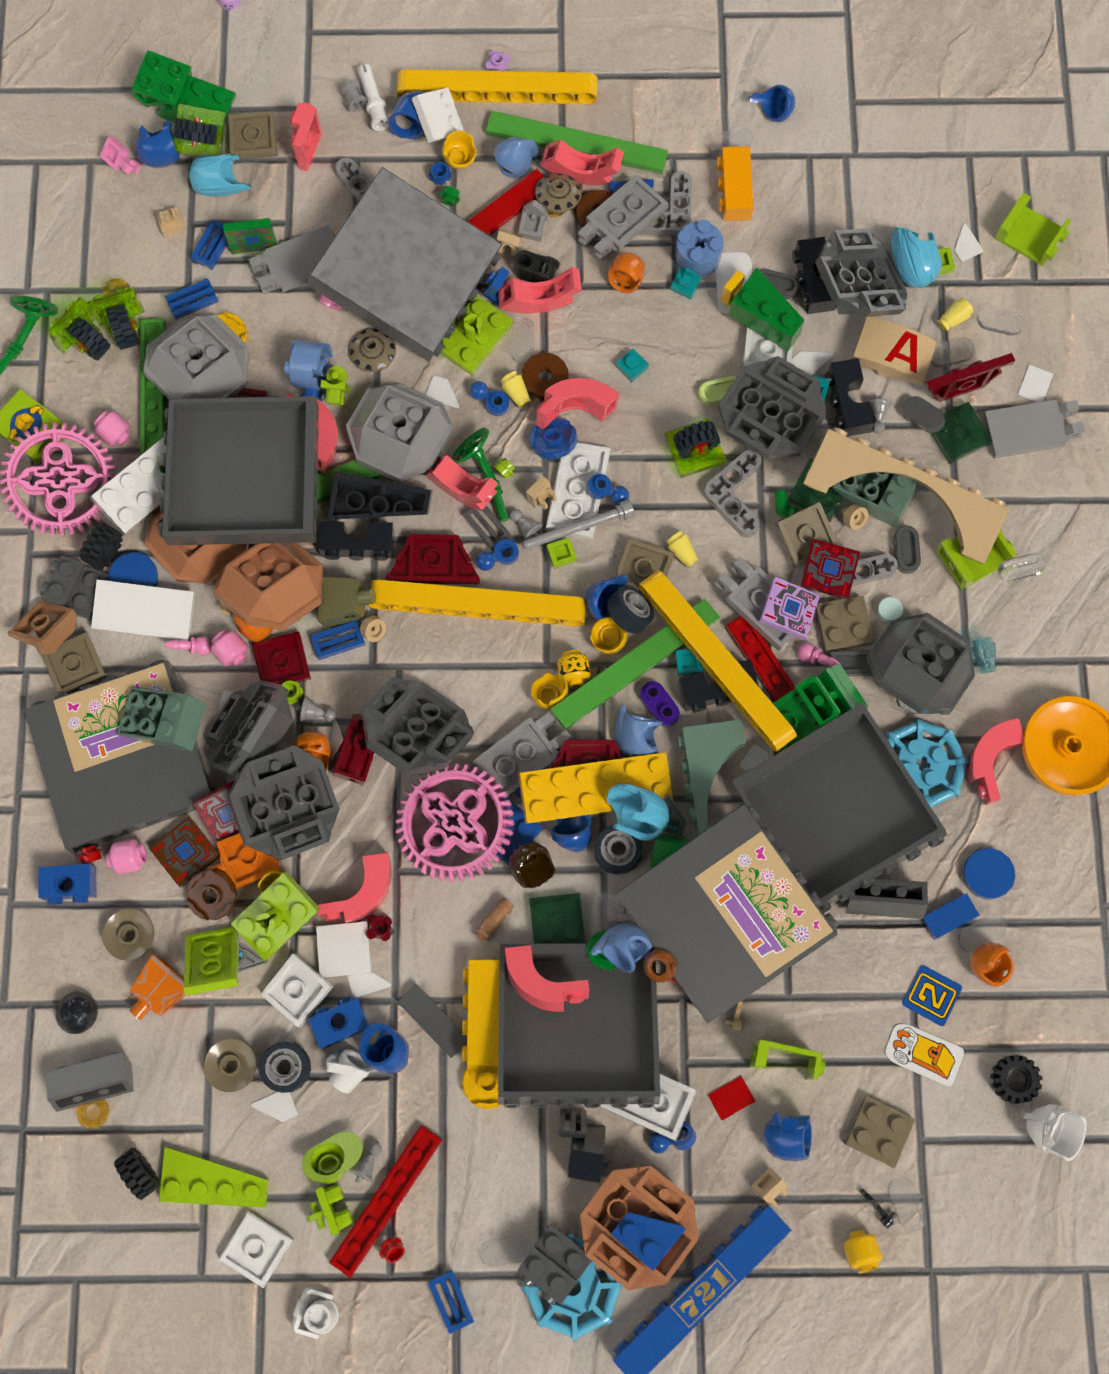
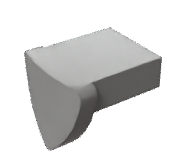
M533 200L527 203L521 211L520 216L522 218L518 235L525 237V239L541 242L545 221H548L549 215L538 201Z

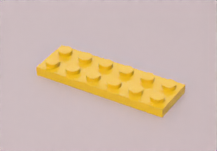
M666 752L518 773L525 824L614 811L611 804L607 802L608 790L617 784H630L656 793L663 800L665 795L668 794L673 801Z

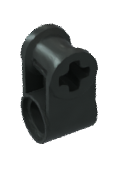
M523 250L519 251L515 256L514 273L521 280L544 282L554 278L555 271L559 269L560 262L550 256H543ZM526 263V264H528L529 266H528V267H522V266H520V264Z

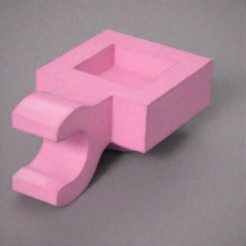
M114 136L107 137L100 157L114 170L122 169L128 175H130L132 170L138 174L141 168L139 162L127 157L129 150Z

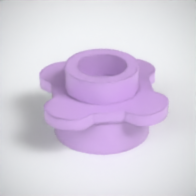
M492 50L489 53L490 59L486 62V68L491 71H507V63L511 61V56L507 53L502 54L498 53L497 50Z

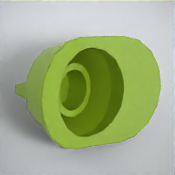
M342 1131L313 1146L303 1156L302 1169L307 1178L317 1182L329 1184L337 1182L361 1158L363 1152L362 1140L353 1132Z

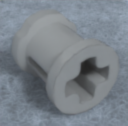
M351 80L342 85L341 93L348 101L349 110L351 112L363 110L367 106L368 101L360 92L359 82Z

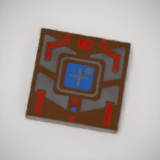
M190 816L149 847L150 851L180 888L220 857L219 852Z

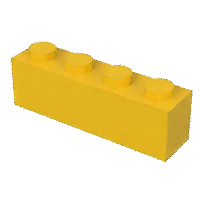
M469 960L468 968L463 970V981L468 983V993H463V1009H468V1019H463V1035H467V1046H462V1062H467L468 1069H498L500 960Z

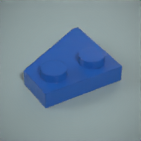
M507 797L505 800H509L512 805L505 810L509 809L514 812L513 816L507 818L513 820L514 825L507 827V829L512 830L513 835H505V838L510 841V845L502 844L501 847L506 852L505 854L497 852L496 856L509 866L510 854L519 845L533 842L543 831V828L537 822L525 824L524 811Z
M628 1212L612 1231L611 1235L653 1271L686 1229L683 1226Z

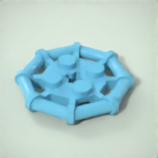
M916 718L914 722L892 732L888 731L885 737L892 748L895 746L899 749V759L930 807H933L961 794V784L970 760L966 758L953 734L955 731L951 728L948 730L922 721L921 718ZM923 731L941 737V740L936 743L924 739ZM915 732L916 740H912L907 744H903L899 740ZM945 742H947L956 760L948 759L946 751L942 748ZM925 759L929 767H925L923 771L919 770L916 760ZM956 766L952 782L949 783L945 779L948 768ZM941 785L945 789L931 797L929 796L928 790L934 786Z
M573 1233L568 1234L567 1237L584 1250L583 1239L573 1236ZM591 1261L577 1281V1285L581 1287L580 1291H574L573 1295L569 1294L561 1305L557 1301L554 1305L551 1304L552 1307L547 1312H545L537 1292H543L542 1289L535 1284L532 1288L525 1284L522 1286V1292L526 1293L537 1318V1325L540 1328L546 1327L569 1336L573 1340H578V1337L606 1323L609 1325L612 1322L611 1316L620 1290L624 1286L608 1273L606 1275L609 1282H600L594 1268L596 1264ZM601 1289H609L603 1309L601 1310L596 1305ZM590 1310L597 1314V1316L577 1325V1317ZM556 1311L572 1317V1325L551 1318V1316Z

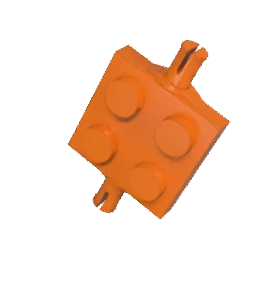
M240 833L216 842L220 852L221 863L206 868L207 870L215 869L224 872L232 879L236 890L260 881L264 874L271 871L283 872L279 860L244 846Z

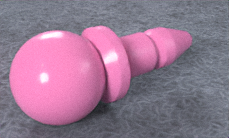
M200 636L196 639L190 637V641L172 640L164 643V646L173 650L189 649L190 654L196 652L201 656L208 655L213 645L206 636Z
M803 643L797 649V656L802 662H811L813 665L821 663L828 667L840 664L835 658L822 654L820 648L816 649L810 643Z

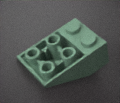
M874 472L842 480L835 484L833 489L852 503L866 508L868 514L875 519L897 528L918 489L919 483L898 474Z
M131 687L116 735L171 749L192 752L207 704L188 694Z

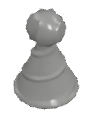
M878 396V398L869 401L875 419V424L872 428L874 433H881L885 427L882 421L888 409L892 406L891 401L883 399V396Z
M514 509L510 513V518L519 523L525 540L539 535L538 533L543 528L541 523L523 518L522 512L519 509Z
M306 697L302 706H296V710L301 711L300 721L324 717L326 721L331 722L336 718L334 709L328 708L324 711V709H321Z
M371 1143L368 1148L369 1154L350 1169L352 1173L357 1175L355 1179L357 1183H360L361 1179L368 1182L373 1181L374 1158L382 1153V1146L379 1143Z

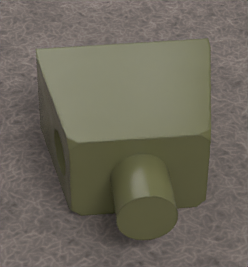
M323 577L322 604L318 606V622L328 628H334L362 619L365 616V605L376 602L375 591L373 589L365 590L364 584L354 578Z

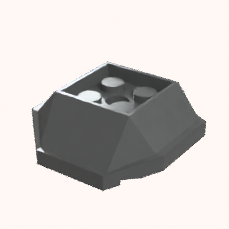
M869 228L834 230L828 236L815 261L839 315L860 314L864 317L897 315L906 309L907 291L889 252L880 242L874 239L875 235Z
M779 356L769 358L767 361L744 366L718 406L726 434L767 459L800 456L826 416L819 380ZM772 410L777 415L770 416L766 413V411Z
M929 613L892 620L866 657L877 685L919 714L940 713L941 715H949L975 677L970 641Z
M392 677L364 705L362 711L366 747L408 776L445 769L472 739L474 734L468 717L462 708L421 682L402 681L400 678Z
M261 680L250 685L244 691L238 690L232 693L205 735L206 744L209 745L207 752L208 765L220 772L235 777L246 762L273 753L293 722L286 696L289 690L280 684Z
M295 745L246 762L227 795L244 846L277 860H284L329 842L332 828L339 813V807L324 763ZM280 797H283L286 800V807L284 810L280 809L278 806V800Z

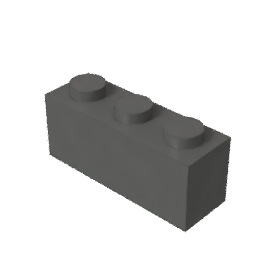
M876 878L877 881L867 888L859 887L853 891L854 895L846 900V914L923 919L928 907L927 882Z
M124 1052L111 1053L105 1057L84 1060L79 1064L61 1066L56 1070L46 1072L47 1100L56 1112L134 1092L132 1064Z

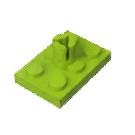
M478 295L473 302L467 305L466 308L468 310L462 320L456 319L453 325L456 326V329L450 339L444 338L442 344L445 346L440 353L471 376L514 325L512 318Z
M284 872L231 925L264 961H267L321 909L287 872Z
M234 927L186 935L183 986L186 996L238 986L239 933Z

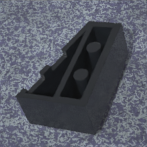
M576 1122L575 1131H580L581 1122ZM586 1123V1138H572L567 1178L600 1183L601 1177L606 1178L608 1160L604 1159L606 1126Z

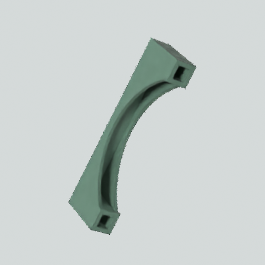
M742 719L682 727L681 735H677L679 750L684 751L685 759H681L682 772L687 774L688 784H685L686 798H691L692 808H689L690 823H695L696 833H692L693 838L709 828L707 804L710 788L716 774L726 760L736 750L743 749L746 744Z

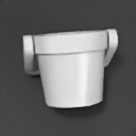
M349 1049L336 1050L326 1060V1071L332 1072L329 1079L330 1083L337 1090L346 1094L351 1093L372 1070L364 1062L359 1052Z
M310 1287L305 1288L301 1299H298L293 1313L292 1330L298 1334L318 1339L320 1334L328 1333L334 1329L340 1315L339 1308L333 1301L334 1295ZM311 1294L320 1296L308 1303ZM303 1317L305 1326L308 1330L299 1328L301 1319H303Z

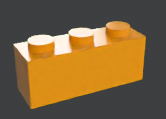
M750 146L722 147L721 156H717V171H721V177H718V191H722V198H719V212H723L724 221L751 220L754 207Z

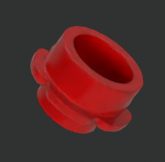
M95 845L80 849L81 855H78L77 859L80 858L82 864L102 859L100 854L102 849H96Z
M399 1237L385 1239L381 1244L382 1250L379 1251V1256L382 1259L385 1258L388 1263H395L400 1260L405 1253L402 1240Z

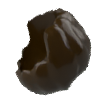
M526 842L519 845L510 854V871L515 881L523 888L533 889L540 887L543 883H547L555 874L556 869L550 853L540 843Z

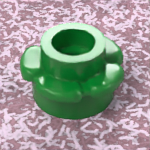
M443 186L441 192L438 193V197H440L441 203L444 205L454 206V204L460 201V191L451 186Z

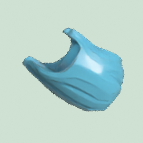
M199 155L194 159L190 167L189 179L192 188L196 193L203 196H229L250 190L251 185L241 184L235 179L233 162L240 160L238 155Z
M899 228L892 233L890 240L897 272L902 281L909 287L923 288L936 280L942 267V259L937 248L935 236L930 232L928 233L929 241H923L913 235L908 228Z
M617 784L608 790L607 802L614 809L618 824L615 823L613 825L614 829L640 840H652L663 834L669 822V809L659 795L630 784Z

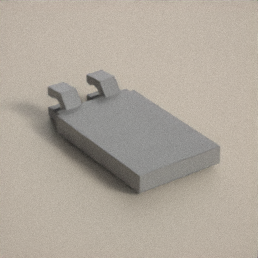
M635 175L586 217L587 224L578 232L580 236L578 242L585 247L593 241L595 236H598L601 241L594 246L596 251L594 256L602 261L610 254L611 250L615 252L622 249L668 209V202Z
M329 225L267 248L262 255L249 259L254 275L267 270L271 273L257 278L263 294L281 288L282 292H286L308 282L309 275L334 239Z
M1053 399L985 411L983 416L994 459L1064 447L1069 439L1081 437V433L1085 432L1083 422L1072 423L1066 426L1064 417L1076 415V411L1079 410L1077 400L1060 404L1059 401Z
M739 557L729 570L741 580L736 583L724 572L714 583V586L722 594H725V601L779 651L793 636L759 622L773 579L759 566L754 570Z
M549 711L538 720L536 718L532 720L529 717L471 763L474 767L479 768V774L486 771L488 778L493 776L496 779L495 784L500 783L503 787L500 792L505 791L508 794L507 797H510L514 794L515 790L520 788L518 773L548 768L553 764L562 742L573 739L565 730L552 740L545 730L555 724L557 720Z

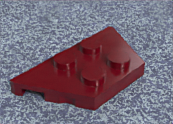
M1012 353L985 362L979 360L967 368L952 369L946 375L928 380L925 383L929 392L932 391L933 396L939 402L984 388L991 380L1002 373L1001 367L1014 364L1015 358Z
M410 534L404 544L405 547L395 560L396 563L386 576L387 581L422 584H480V577L476 573L459 535Z
M564 740L551 768L622 759L615 740Z

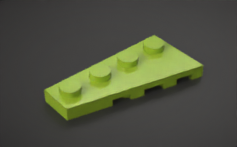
M164 1148L159 1202L267 1207L269 1179L183 1153L176 1149Z

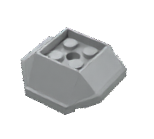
M217 315L182 318L147 345L144 375L168 399L232 398L248 385L249 346ZM200 357L198 360H193L192 358Z
M402 384L368 388L347 422L346 431L357 464L401 483L408 480L409 477L422 474L433 468L453 433V424L442 402ZM399 424L404 425V427L397 428L395 426Z

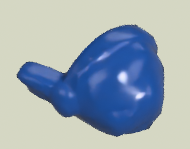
M775 85L762 93H753L748 98L751 102L761 103L764 114L773 122L787 120L795 108L794 93L785 85Z
M627 575L601 580L586 590L587 606L594 619L600 620L610 616L607 609V601L619 587L627 584Z
M590 814L557 824L551 830L552 840L569 851H583L591 840L590 826L592 825Z

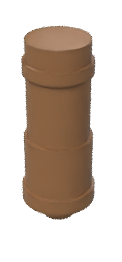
M502 897L490 914L475 929L478 933L476 938L480 942H483L484 939L490 941L500 924L512 912L511 910L514 908V905Z

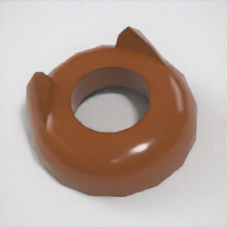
M653 949L645 957L644 971L652 981L659 983L669 981L677 971L678 964L675 957L669 951ZM656 960L663 961L666 965V972L662 974L656 973L652 967L653 962Z

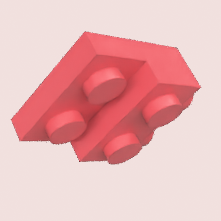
M298 103L296 111H292L290 116V124L293 127L291 146L294 148V157L297 160L299 169L308 172L322 135V129L317 108L309 103Z

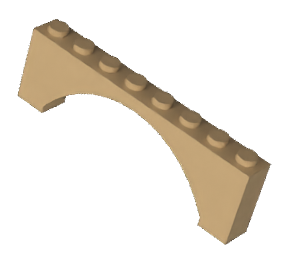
M834 427L833 431L830 429L826 430L804 478L803 485L826 494L828 488L838 482L865 473H893L913 479L929 489L947 509L958 534L959 554L978 563H985L1010 509L1004 507L1005 502L994 497L991 500L981 497L983 494L981 491L971 487L967 491L959 487L960 482L946 477L945 480L936 477L937 472L924 467L923 470L915 468V462L904 457L897 460L891 457L892 452L879 447L878 450L870 448V442L856 437L855 440L846 437L847 432Z

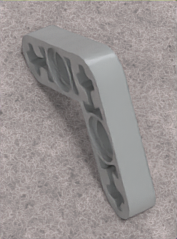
M678 171L673 174L670 185L669 211H664L656 218L661 220L663 225L655 228L649 224L638 235L678 237L679 232L686 225L690 224L692 179L689 173ZM679 180H683V192H679ZM681 199L687 205L683 208H678L674 205V202ZM667 220H670V223H669L670 226H669V228L666 227V226H667ZM677 221L682 222L681 228L677 227Z
M746 450L713 477L706 484L704 490L706 500L739 535L745 538L752 537L757 533L759 520L733 491L760 468L761 456L753 450ZM747 459H755L754 466L749 464L745 467L744 471L742 470ZM734 471L738 473L739 480L731 482L726 478V474ZM722 482L724 486L720 489L719 496L716 493L711 495V488L717 489L721 486ZM734 503L737 505L738 511L735 514H729L725 510L726 504ZM741 513H744L742 519L745 523H753L752 530L750 528H743L744 522L739 518Z

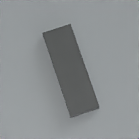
M417 984L398 1001V1004L450 1058H453L462 1049V1046L467 1044V1036L463 1035V1032Z

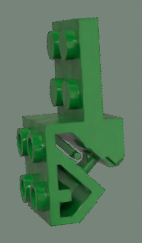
M149 50L145 54L131 88L132 96L145 107L158 105L157 115L161 118L175 123L176 118L195 121V117H199V122L218 126V135L222 133L236 98V92L193 77L192 66Z
M840 664L825 669L819 676L813 675L796 685L794 690L773 703L793 727L797 737L779 749L777 753H780L862 702L868 708L867 703Z

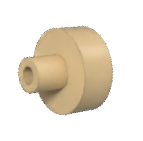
M858 504L846 507L843 510L844 524L853 530L862 528L868 519L867 509Z
M369 616L362 621L360 627L361 635L370 642H377L385 635L386 624L377 616Z

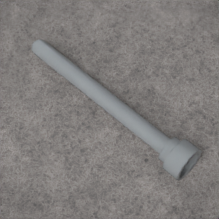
M626 499L619 502V505L615 506L613 510L524 540L522 546L524 549H530L616 518L620 520L623 518L625 520L634 518L633 506L630 500Z

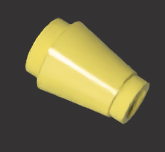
M966 299L955 300L937 323L943 331L947 332L949 329L969 319L974 310Z
M516 371L507 374L500 380L501 388L519 408H523L531 402L522 376L518 375Z
M682 530L666 541L669 546L668 549L675 553L674 555L687 568L699 560L688 535H684Z

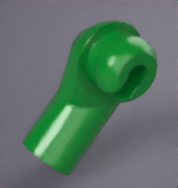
M786 491L774 492L777 515L785 518L800 510L787 504Z

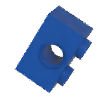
M91 864L39 867L38 898L47 901L49 905L63 904V900L73 899V903H86L88 898H97V867ZM68 879H72L73 884L71 889H69L68 891H64V882Z
M352 996L339 1000L337 1002L338 1006L329 1010L327 1006L313 1012L314 1017L309 1018V1022L320 1049L328 1048L360 1034L370 1025L360 999H353ZM338 1014H343L346 1019L345 1025L342 1028L336 1029L333 1026V1018Z

